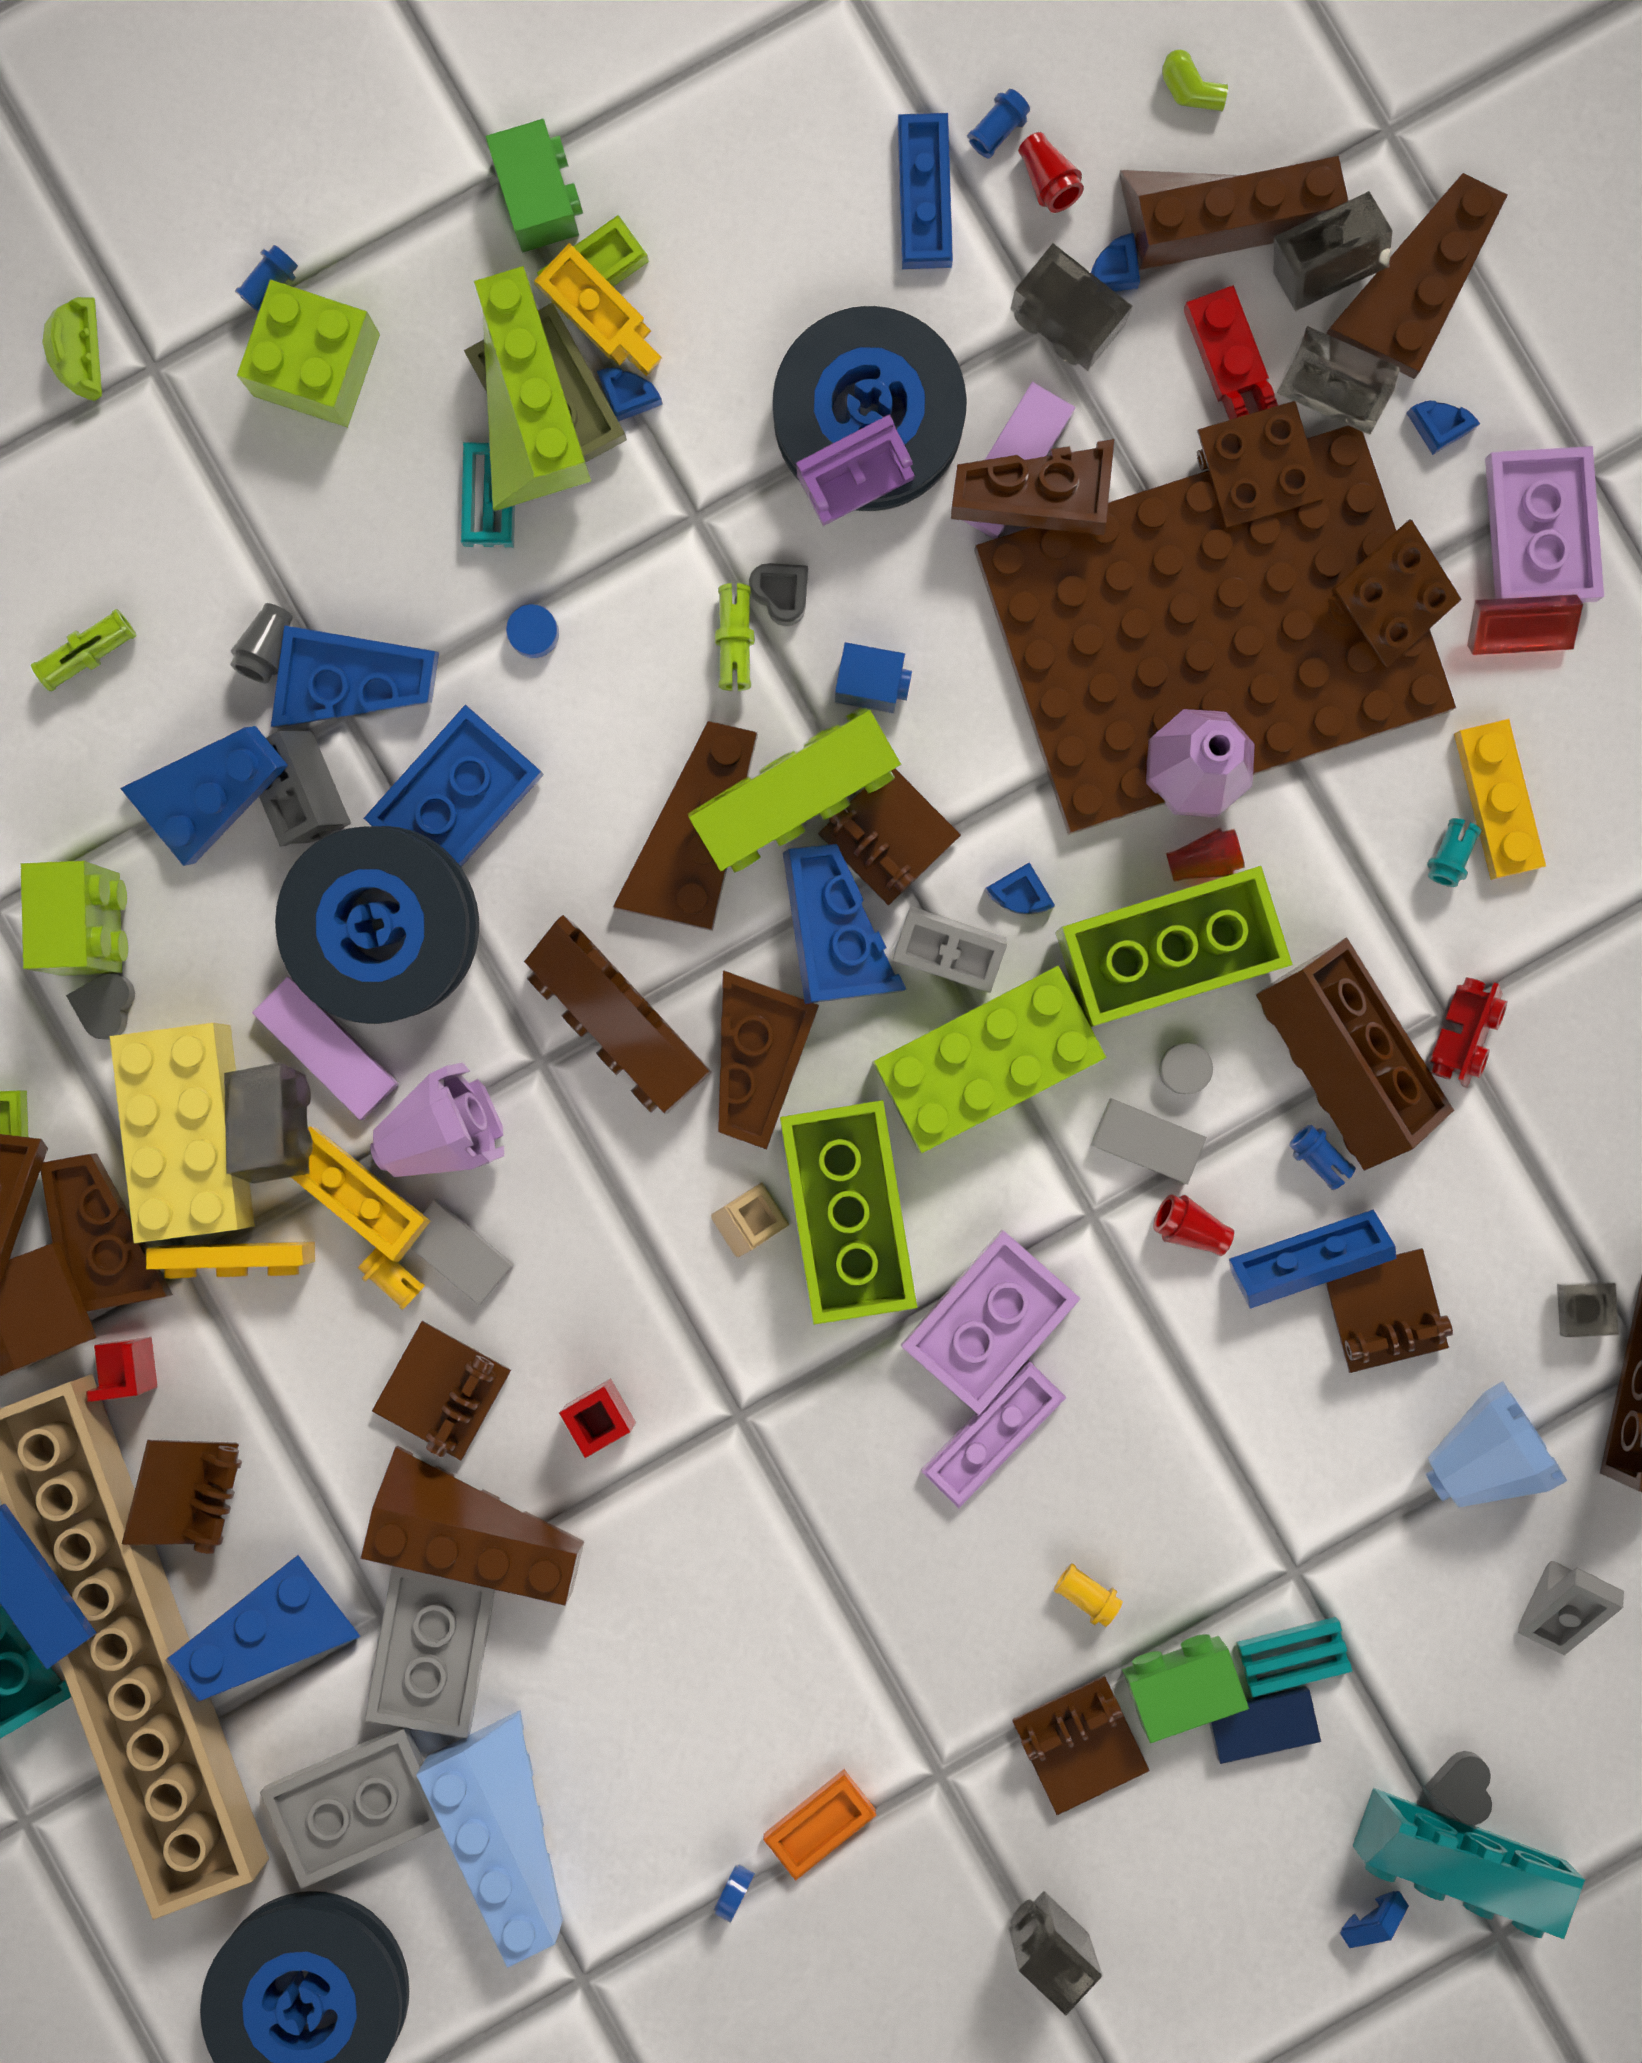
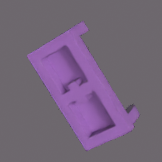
M890 414L796 463L797 477L823 526L914 480L915 476L910 467L913 465L910 455L894 426Z

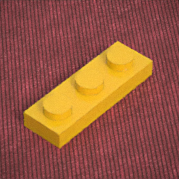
M1505 719L1459 730L1454 733L1476 824L1481 829L1480 840L1490 880L1546 867L1510 720Z
M309 1126L278 1165L283 1172L392 1261L399 1262L431 1222L315 1127Z
M315 1242L162 1245L146 1249V1269H164V1278L171 1279L197 1277V1268H216V1277L248 1276V1267H267L268 1276L298 1275L299 1266L315 1262Z

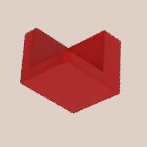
M152 1337L94 1345L99 1387L86 1391L87 1402L138 1396L158 1387Z

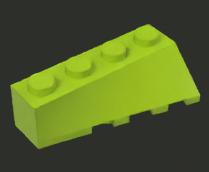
M524 266L475 280L474 284L483 312L493 510H501L591 482Z
M859 707L845 716L848 722L844 725L839 726L837 724L829 729L822 730L809 738V741L803 744L804 748L796 753L791 751L778 757L759 770L760 774L753 779L747 777L688 813L690 821L720 871L730 866L734 873L743 870L761 858L757 851L758 849L774 840L778 846L794 840L806 831L802 823L819 813L823 820H826L850 805L846 798L863 787H865L867 793L874 792L895 778L891 771L902 764L870 709Z

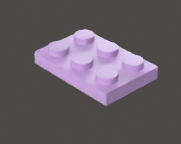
M1593 446L1491 452L1485 458L1496 608L1597 602L1604 597Z
M1001 1229L901 1343V1347L974 1412L980 1415L1081 1298Z

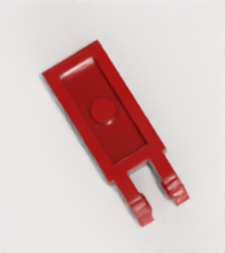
M1234 285L1186 302L1184 314L1218 402L1222 401L1228 419L1231 420L1249 414L1240 394L1250 390L1259 411L1278 406L1272 385L1268 382V373Z

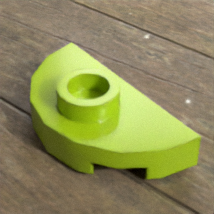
M76 297L52 312L44 324L42 344L47 363L58 380L76 395L96 401L102 397L95 298Z

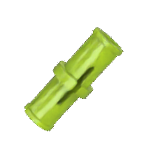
M727 583L718 588L720 628L715 631V644L720 646V680L718 687L722 690L733 691L732 672L736 670L738 691H744L751 688L749 646L755 643L754 630L749 628L751 590L750 586L737 583V603L732 604V583Z
M115 609L110 615L81 634L76 630L67 636V643L38 662L32 663L31 668L43 686L52 692L57 686L88 667L90 670H93L101 665L100 658L137 635L126 617L118 609Z

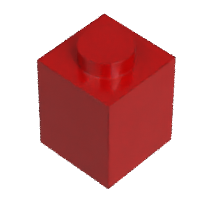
M611 1378L567 1403L559 1412L584 1458L589 1457L630 1433L636 1424L635 1419Z

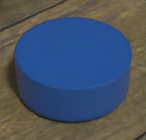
M535 604L524 605L516 609L508 619L506 626L508 640L513 648L522 656L540 658L546 656L555 648L559 639V628L553 615L546 608Z
M740 1864L738 1866L735 1865L714 1908V1911H716L715 1915L731 1923L752 1881L754 1872Z

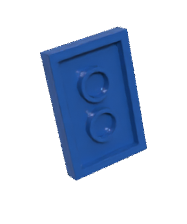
M465 704L363 819L371 826L400 827L422 834L444 848L462 867L544 774Z

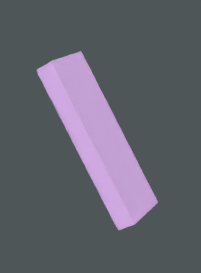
M1032 382L985 460L1018 455L1024 460L1048 456L1073 415L1075 407ZM964 521L993 539L998 538L1006 526L1002 524Z
M287 977L252 1012L359 1120H364L399 1085L327 1011L312 1002L299 989L291 977Z
M1027 1360L981 1414L975 1413L921 1469L922 1473L960 1508L1066 1399L1065 1395Z

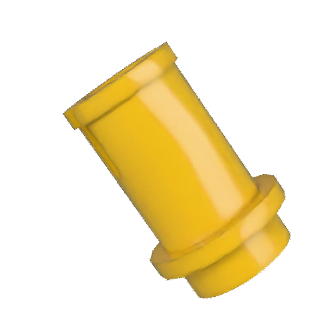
M377 1248L358 1267L365 1274L362 1280L366 1282L370 1279L397 1303L401 1310L426 1286L422 1282L420 1283L401 1264L390 1260Z
M1073 1563L1062 1573L1053 1590L1091 1616L1089 1621L1093 1625L1099 1622L1104 1627H1107L1116 1617L1123 1604V1601L1116 1597L1117 1590L1113 1587L1109 1590L1105 1589L1076 1568V1565Z

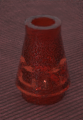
M1221 827L1177 850L1166 853L1173 882L1184 879L1225 877L1234 874L1233 871L1245 868L1235 829L1222 832Z

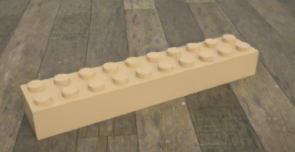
M93 1374L0 1408V1500L2 1505L6 1504L97 1632L59 1660L152 1920L253 1882L268 1862L269 1856L211 1697L196 1702L165 1661V1659L189 1641V1637L155 1545L122 1544L135 1489L102 1400L87 1402L86 1391L97 1387Z

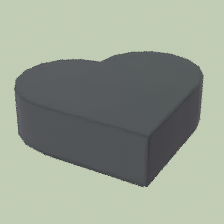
M767 563L759 565L752 571L749 578L751 595L756 602L767 606L768 614L775 623L782 626H792L798 623L804 616L808 566Z
M104 974L69 993L66 997L90 1036L96 1039L110 1040V1036L121 1035L124 1032L128 1019L125 1011L132 1005L135 999V990L128 978L117 974Z
M1461 1751L1454 1754L1424 1786L1442 1805L1465 1824H1481L1489 1817L1492 1811V1800L1486 1791L1491 1779L1490 1770L1486 1763L1473 1752Z

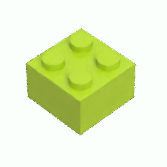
M270 279L237 377L253 397L348 428L380 333L365 310Z
M86 861L21 863L23 969L59 976L122 974V961H126L129 947L127 935L124 931H121V910H125L127 905V890L124 881L120 880V873Z

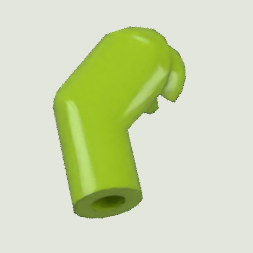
M1177 49L1170 52L1162 66V76L1176 103L1181 106L1223 111L1227 98L1228 84L1203 81L1191 55L1187 51Z

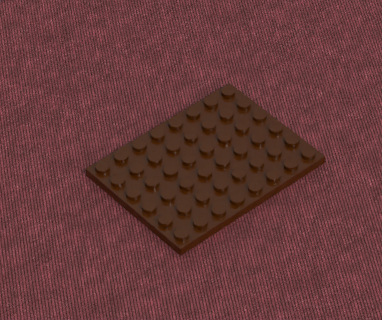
M1360 422L1307 438L1324 499L1318 502L1226 529L1209 470L1108 502L1104 535L1027 528L975 545L974 552L1068 835L1166 803L1158 792L1155 794L1146 783L1148 741L1183 709L1227 712L1255 744L1253 775L1451 712L1456 708L1430 629L1386 668L1349 612L1346 610L1343 614H1338L1328 603V599L1333 595L1332 588L1348 576L1369 554L1382 545L1391 534L1396 532Z

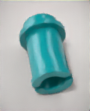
M1458 818L1449 820L1447 831L1436 857L1430 858L1427 862V867L1430 869L1428 877L1431 880L1444 886L1457 887L1460 880L1467 878L1468 871L1465 867L1476 840L1481 834V829L1474 823L1470 822L1462 841H1459L1458 837L1465 820Z

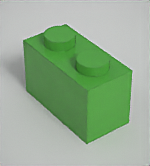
M544 118L485 136L522 253L579 236L574 217L583 214L575 184L564 185L560 169L569 167L560 136L549 137Z
M1202 1634L1188 1638L1181 1643V1649L1164 1655L1159 1651L1148 1652L1133 1659V1666L1122 1669L1142 1729L1150 1743L1249 1709L1229 1649L1219 1636L1211 1638L1208 1634Z

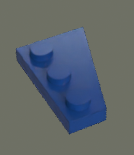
M284 625L271 727L277 728L432 703L439 652Z
M256 726L244 727L120 789L180 863L186 866L195 864L288 765Z
M838 845L791 848L782 852L805 1004L897 993L907 990L900 975H895L884 952V949L887 947L879 931H874L862 906L864 899Z
M297 1555L165 1659V1661L196 1702H199L361 1636L300 1556Z

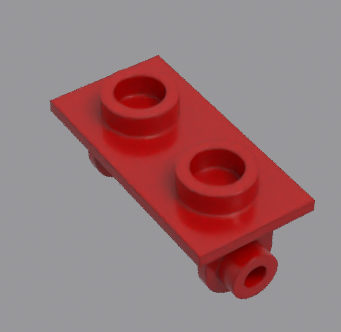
M1469 977L1465 978L1463 985H1457L1445 1018L1447 1021L1463 1025L1462 1032L1459 1034L1442 1028L1429 1060L1433 1064L1431 1074L1450 1080L1453 1072L1459 1073L1458 1080L1465 1088H1468L1472 1076L1477 1078L1482 1076L1490 1053V1049L1483 1047L1490 1028L1494 1030L1499 1029L1508 1003L1501 999L1503 993L1498 983L1494 982L1490 993L1483 991L1486 985L1484 982Z

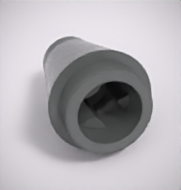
M265 603L262 610L231 649V653L234 655L230 664L231 667L249 679L260 683H269L272 675L278 674L284 625L290 626L293 616L287 610L275 604Z

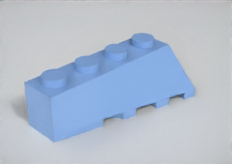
M521 1710L470 1734L468 1738H462L429 1754L416 1774L507 1968L555 1945L563 1921L550 1854L547 1853L543 1834V1818L540 1806L537 1805L532 1780L533 1770L530 1755L527 1754L523 1735L524 1725Z

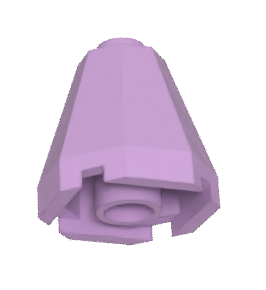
M1183 709L1148 741L1146 783L1155 794L1158 792L1166 801L1165 805L1174 815L1217 817L1252 787L1255 744L1227 712Z
M464 1063L447 1065L428 1074L373 1130V1143H371L370 1150L376 1165L381 1170H387L393 1177L471 1170L504 1157V1146L495 1148L494 1141L503 1136V1125L486 1087L478 1079L469 1083L462 1076L470 1072Z

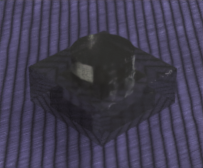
M1586 1282L1557 1284L1561 1336L1619 1335L1616 1283Z

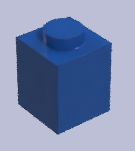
M845 642L835 690V703L894 713L897 699L907 701L912 670L903 669L905 653Z

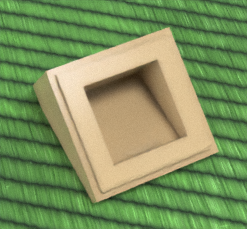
M762 1182L711 1214L714 1224L736 1257L748 1253L789 1226Z

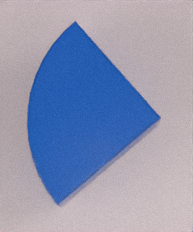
M1134 233L1114 239L1097 257L1089 276L1088 295L1138 289L1140 275Z
M605 368L597 371L609 405L618 422L663 405L660 394L648 380L634 373L623 371L621 368Z
M1431 400L1412 406L1406 413L1432 455L1464 437L1480 425L1478 419L1467 409Z
M1030 862L984 889L995 903L1014 913L1038 914L1055 907Z
M1392 1891L1375 1898L1379 1907L1368 1913L1361 1920L1358 1919L1355 1913L1342 1927L1340 1934L1349 1948L1392 1940L1409 1907L1400 1891Z

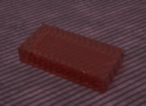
M1577 594L1475 600L1467 646L1472 655L1572 650L1576 641L1583 603Z

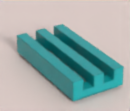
M463 442L461 543L464 547H474V544H481L484 547L503 545L504 548H514L515 505L502 509L501 532H494L495 511L493 510L490 445L489 443ZM476 455H484L483 532H474Z
M1336 1617L1236 1642L1248 1690L1252 1697L1353 1672L1351 1662L1346 1654V1643L1342 1639L1340 1621ZM1329 1635L1331 1642L1286 1652L1253 1661L1251 1654ZM1327 1656H1335V1659L1265 1676L1262 1678L1257 1679L1256 1676L1257 1674L1324 1658Z

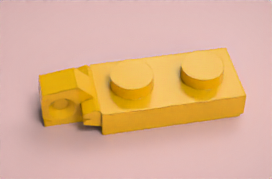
M568 243L534 280V285L608 358L611 357L619 366L627 358L647 376L660 363L662 357L644 340L651 332L643 322L644 317Z

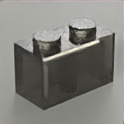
M1368 191L1274 236L1273 273L1294 310L1297 311L1389 267L1393 230L1372 194Z
M1052 243L1014 290L1010 310L1014 312L1016 321L1026 331L1032 334L1039 332L1052 342L1055 352L1065 362L1071 365H1077L1078 363L1089 371L1124 328L1133 306Z
M1307 326L1284 371L1277 393L1370 435L1395 390L1400 367Z
M281 1062L224 1073L227 1174L253 1184L309 1174V1156L312 1154L313 1141L307 1122V1106H309L311 1101V1091L306 1075Z
M1043 1891L1034 1902L1028 1899L1020 1905L1011 1919L1012 1926L1009 1928L1018 1971L1066 2016L1103 1975L1089 1933Z

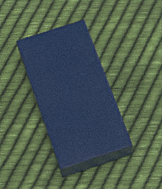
M1306 1686L1246 1699L1249 1706L1248 1710L1209 1723L1216 1756L1220 1764L1321 1742L1311 1693Z

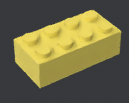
M206 1023L110 1036L134 1243L254 1227L231 1025Z

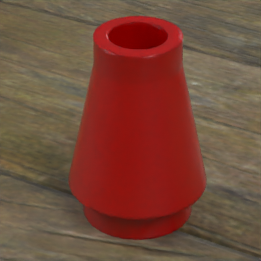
M1036 132L1028 136L1019 146L1018 152L1024 160L1038 203L1042 207H1047L1052 213L1064 211L1072 206L1083 193L1082 173L1048 141L1044 133Z
M1173 1194L1168 1195L1161 1203L1154 1219L1153 1229L1162 1235L1164 1242L1212 1252L1218 1256L1226 1254L1234 1239L1233 1228L1220 1222L1187 1195L1180 1197Z

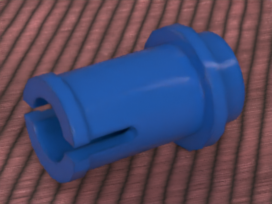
M1008 89L1006 93H998L994 98V107L967 135L971 146L987 159L994 155L996 149L1016 127H1023L1027 123L1026 115L1030 112V106L1025 98L1013 89Z
M273 245L269 251L263 249L260 252L263 256L262 260L241 286L235 290L257 312L260 310L270 279L283 284L288 279L292 282L296 279L293 272L297 269L298 265L276 245Z
M1308 1125L1301 1129L1289 1143V1146L1294 1150L1293 1157L1297 1161L1303 1159L1327 1183L1331 1190L1338 1189L1345 1182L1332 1170L1331 1166L1333 1165L1340 1174H1344L1348 1179L1352 1177L1356 1167L1349 1163L1325 1139L1327 1133L1323 1128L1316 1129L1313 1125Z

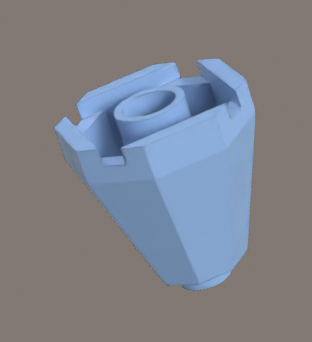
M1503 1381L1486 1390L1430 1454L1428 1459L1433 1470L1426 1473L1430 1484L1440 1499L1445 1501L1451 1497L1458 1507L1548 1492L1567 1481L1554 1457H1551L1546 1450V1445Z

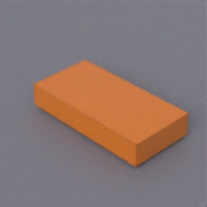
M843 1769L764 1833L763 1840L796 1881L877 1816L876 1809L846 1770Z

